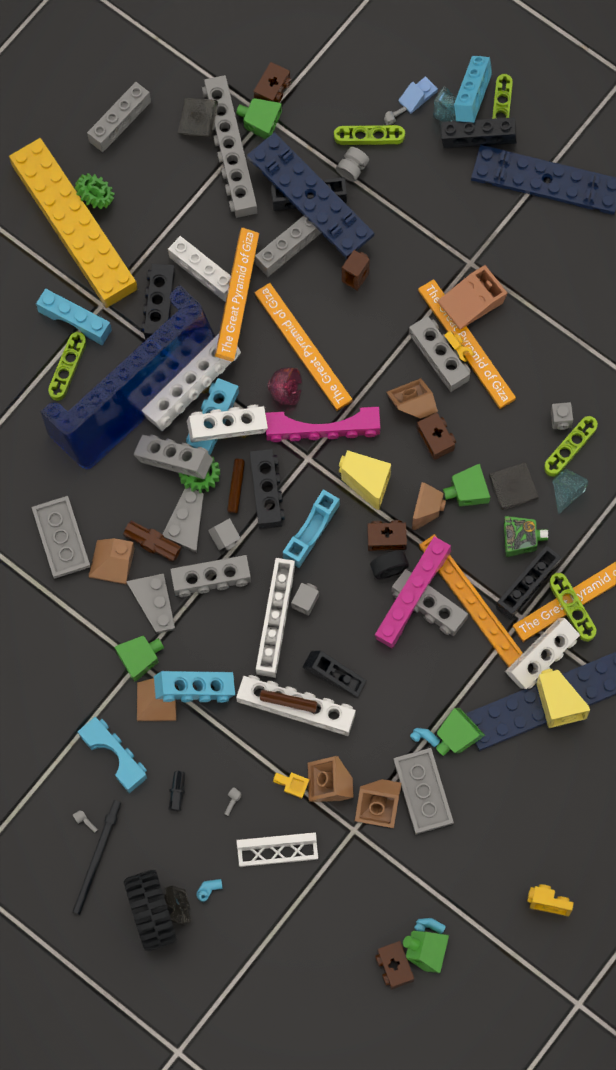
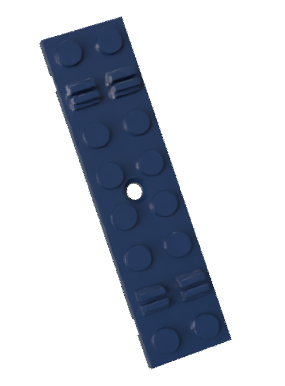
M275 132L247 155V158L262 171V174L283 193L331 244L333 243L337 247V250L346 259H348L353 250L357 251L374 237L375 233ZM311 193L314 197L309 199L307 195Z
M480 145L471 177L472 181L484 184L490 183L493 184L492 186L519 191L591 210L598 209L600 212L615 214L616 177ZM549 178L550 182L545 183L543 180Z

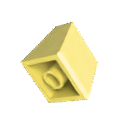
M347 450L346 455H342L339 463L341 480L373 508L379 510L391 476V464Z
M553 669L542 671L538 676L536 685L548 728L587 719L590 712L589 706L560 671H553Z

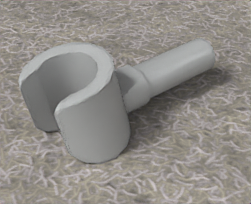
M404 106L394 112L388 111L384 117L386 125L394 124L396 122L395 117L405 112L407 108Z
M232 788L228 793L232 800L224 813L229 816L235 803L241 798V792L236 788Z
M83 811L73 814L78 824L84 821L94 833L98 830Z

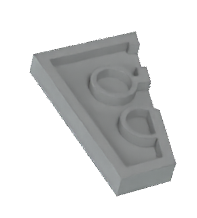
M190 487L184 489L162 534L164 538L197 553L203 493H199L197 490L192 492Z
M164 574L126 581L156 634L175 630Z

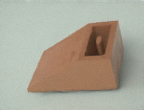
M486 265L468 275L437 302L458 329L461 330L503 304L508 293Z

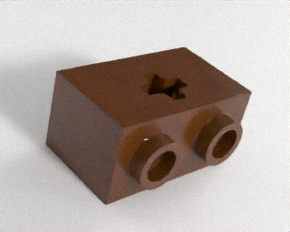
M270 62L254 89V98L280 103L284 89H288L291 84L290 71Z
M353 250L342 266V282L357 291L369 275L370 259L365 253Z
M438 413L417 422V430L434 460L454 451L456 443L454 435L452 433L449 434L446 429L447 423L443 417L440 418Z
M393 520L390 523H383L382 521L368 523V551L407 549L406 522L402 523L400 520ZM386 532L389 533L388 538L385 537Z
M401 941L377 950L378 955H375L378 966H383L385 974H382L386 986L390 985L392 990L414 982V976ZM392 961H394L395 964H399L397 966V970L395 971L393 968H389V966H391Z

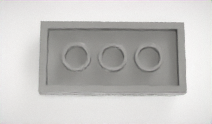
M65 496L31 507L53 578H59L90 568L91 566L69 497Z
M428 748L393 758L399 781L402 783L401 788L415 835L454 824L432 749Z

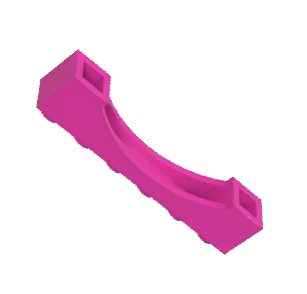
M379 407L360 408V412L350 418L328 424L299 422L284 415V412L265 413L268 427L266 437L271 442H280L285 439L299 441L303 438L318 440L322 437L337 439L341 436L356 438L359 435L375 437L380 434Z
M435 536L433 537L375 633L376 640L393 649L426 588L449 556L451 545Z

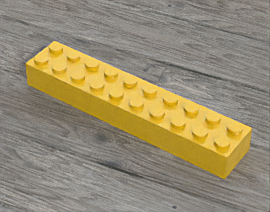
M39 138L9 155L12 167L105 308L138 290L136 280L84 202L80 200V196L76 195V190L42 139Z

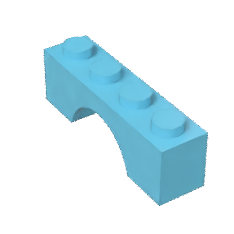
M46 288L36 303L39 313L53 320L59 319L73 325L87 338L102 346L112 331L109 321Z
M324 489L313 504L304 525L291 538L284 549L283 559L293 560L296 567H301L339 508V498Z
M95 716L77 732L91 750L106 748L118 756L119 768L115 776L130 794L147 779L145 774L147 770L140 762L137 764L132 759L134 755L128 748L124 750L120 745L122 741L115 733L113 735L110 734L107 730L109 726L103 719L99 721Z

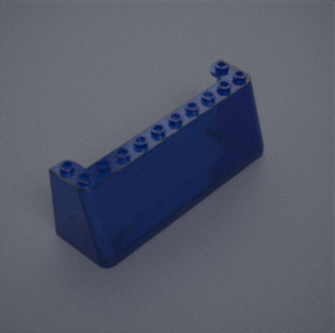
M181 285L170 294V301L178 311L67 412L60 404L50 403L41 411L48 435L82 468H92L146 418L142 409L216 337L200 303Z

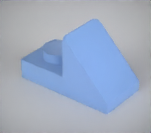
M425 76L417 84L414 82L410 83L400 97L399 103L403 107L405 106L411 114L438 92V88Z

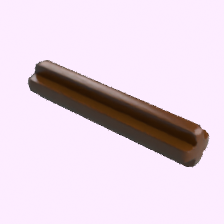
M239 458L234 460L227 511L233 514L238 512L245 464L244 460Z
M262 690L260 693V700L313 713L317 709L316 701Z

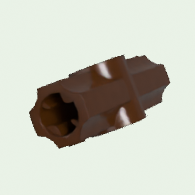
M132 520L127 524L123 533L125 537L140 544L146 551L153 554L157 553L173 562L177 559L182 549L178 544L164 538V535L154 529H147Z

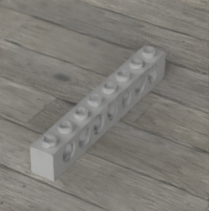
M226 75L205 79V87H202L204 98L207 97L209 102L206 103L207 113L212 115V119L209 120L211 130L216 132V135L213 136L215 146H219L220 149L217 152L219 163L223 162L224 168H221L222 176L228 182L225 185L227 196L231 195L232 201H229L230 210L235 212L236 218L257 214V204ZM216 96L221 97V98L218 99V100L213 99V98L216 97ZM220 112L225 113V115L219 116L217 114ZM229 129L227 132H222L221 130ZM226 145L233 146L232 148H225ZM231 161H236V162H237V163L234 164V165H230V164H229V162H231ZM236 177L241 178L239 181H233ZM238 194H244V195H245V196L242 197V198H238V197H237Z

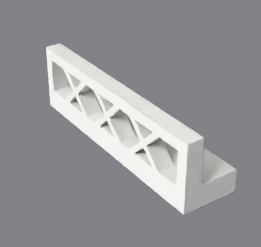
M316 832L237 840L239 867L318 860ZM313 844L314 855L305 856L300 852L304 845ZM290 846L295 850V853L291 857L286 858L280 852L284 847ZM269 848L276 853L271 859H265L260 855L265 849ZM251 850L256 855L251 861L243 862L242 851Z

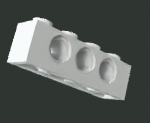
M179 236L168 248L169 258L226 302L231 276L188 241Z
M250 405L247 406V409L233 407L228 409L229 411L223 412L220 409H216L207 414L194 412L187 419L190 442L265 433L268 427L264 406ZM241 417H247L250 423H243ZM222 420H230L231 426H225ZM204 422H211L213 428H206Z
M558 618L505 672L519 688H532L537 683L536 679L539 674L544 670L550 669L549 666L554 661L560 660L564 655L563 652L577 643L576 639L580 634L565 618ZM557 636L560 639V644L558 646H556L554 643V640ZM543 650H545L547 653V656L544 660L541 658V652ZM530 663L533 665V671L531 673H529L527 669Z

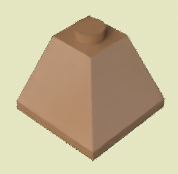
M421 378L386 392L399 410L420 419L427 418L438 412L433 393Z
M423 482L421 483L413 516L412 530H417L439 517L440 511H444L446 500H443L444 493Z
M115 538L97 540L89 578L127 584L126 581L128 580L135 550L133 542Z
M154 678L137 682V721H176V699L172 702H163V699H156Z
M338 756L308 763L309 802L342 801L353 798V778Z
M381 779L360 786L355 821L394 828L402 783Z

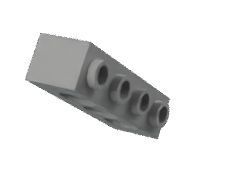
M135 82L87 132L89 142L103 153L151 103L150 92Z
M303 216L256 254L255 263L269 277L320 235L321 232Z
M426 316L409 327V335L449 391L452 392L469 381L471 371L465 363L462 364L458 352L455 349L452 350L449 346V341L444 336L445 334L442 335L439 332L436 321ZM433 336L435 339L429 341L426 339V337ZM442 350L445 354L438 355L436 352ZM453 365L456 367V369L449 370L447 369V366Z
M142 435L133 454L141 463L205 479L213 461V458L205 448H193L186 443L177 444L171 439L162 440L155 435Z
M247 555L171 569L175 596L179 595V597H187L194 592L203 594L216 588L217 590H225L233 585L242 587L251 582ZM231 570L235 572V575L227 577L225 573ZM209 574L216 575V578L212 581L206 579ZM194 577L197 579V582L189 584L187 582L188 579Z
M407 569L404 570L392 586L393 596L396 599L412 574ZM429 585L413 610L416 613L418 611L422 613L425 620L429 623H436L440 626L439 629L444 634H451L452 636H455L468 618L467 612ZM425 601H431L434 605L430 608H427L424 606L423 603ZM441 612H447L449 614V617L447 619H442L439 616V614Z

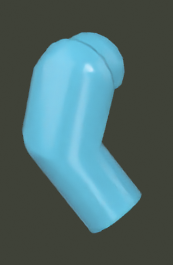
M415 728L410 735L411 739L415 742L423 738L433 747L437 746L440 742V739L429 729Z
M221 879L204 881L197 890V898L200 901H206L212 890L223 889Z
M423 918L416 921L417 924L414 928L416 931L423 932L425 928H430L442 934L446 926L433 918Z

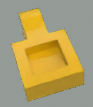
M448 331L444 335L458 352L462 361H467L464 358L466 352H469L472 356L475 355L472 349L461 344L464 341L458 333L454 334Z
M292 772L289 778L276 773L273 782L285 786L284 792L302 799L309 779Z

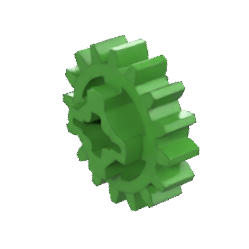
M89 173L86 176L82 174L75 183L74 189L78 191L76 195L81 196L80 200H85L86 205L92 204L93 208H96V206L99 209L107 208L114 199V193L111 192L113 188L108 187V182H103L102 177L97 178L96 174L93 176Z
M212 457L213 461L205 479L190 475L188 477L186 474L179 473L181 484L185 483V489L191 487L192 492L198 489L199 493H202V489L209 492V486L215 488V482H219L220 469H218L219 464L215 462L214 457Z

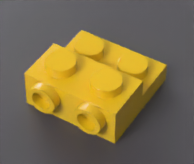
M540 884L539 887L535 886V888L530 887L527 902H530L531 909L564 916L570 915L574 903L569 902V898L558 896L555 899V890H551V886Z

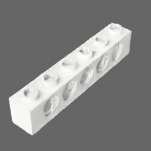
M219 334L142 409L146 418L161 431L170 426L172 421L179 414L183 413L185 408L192 401L196 400L199 394L206 387L210 386L212 381L219 374L223 373L225 368L231 363V361L215 357ZM237 346V349H236V354H235V359H234V360H236L237 357H238V355L241 353V351H240V349L238 348V346Z
M275 559L256 665V675L276 678L295 571V561Z
M249 675V677L243 676L236 697L239 703L345 736H349L356 715V710H353V707L350 705L342 704L340 706L334 704V701L331 699L323 698L321 700L308 692L301 694L295 688L288 686L282 688L273 681L262 682L260 678ZM257 689L316 701L321 711L313 714L309 711L264 702L254 692ZM337 712L339 718L332 720L329 718V714Z

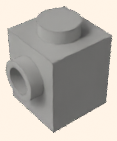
M571 402L552 404L550 411L552 428L560 430L571 428L573 423Z
M230 518L208 530L218 550L223 548L229 550L237 545L235 543L237 540L241 539Z
M301 583L291 602L292 608L309 616L319 597L317 587L310 583Z

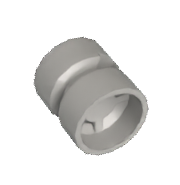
M350 147L344 155L345 159H342L336 166V171L341 177H345L346 180L355 182L361 174V170L368 164L369 158L360 149Z

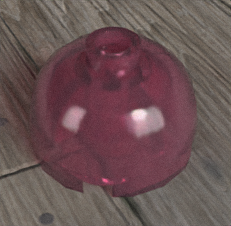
M286 367L277 370L268 382V390L275 401L284 405L297 404L301 395V390H298V383L302 384L299 370Z

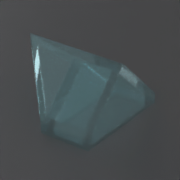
M565 469L552 480L555 488L558 515L584 493L588 485L586 478L568 469Z

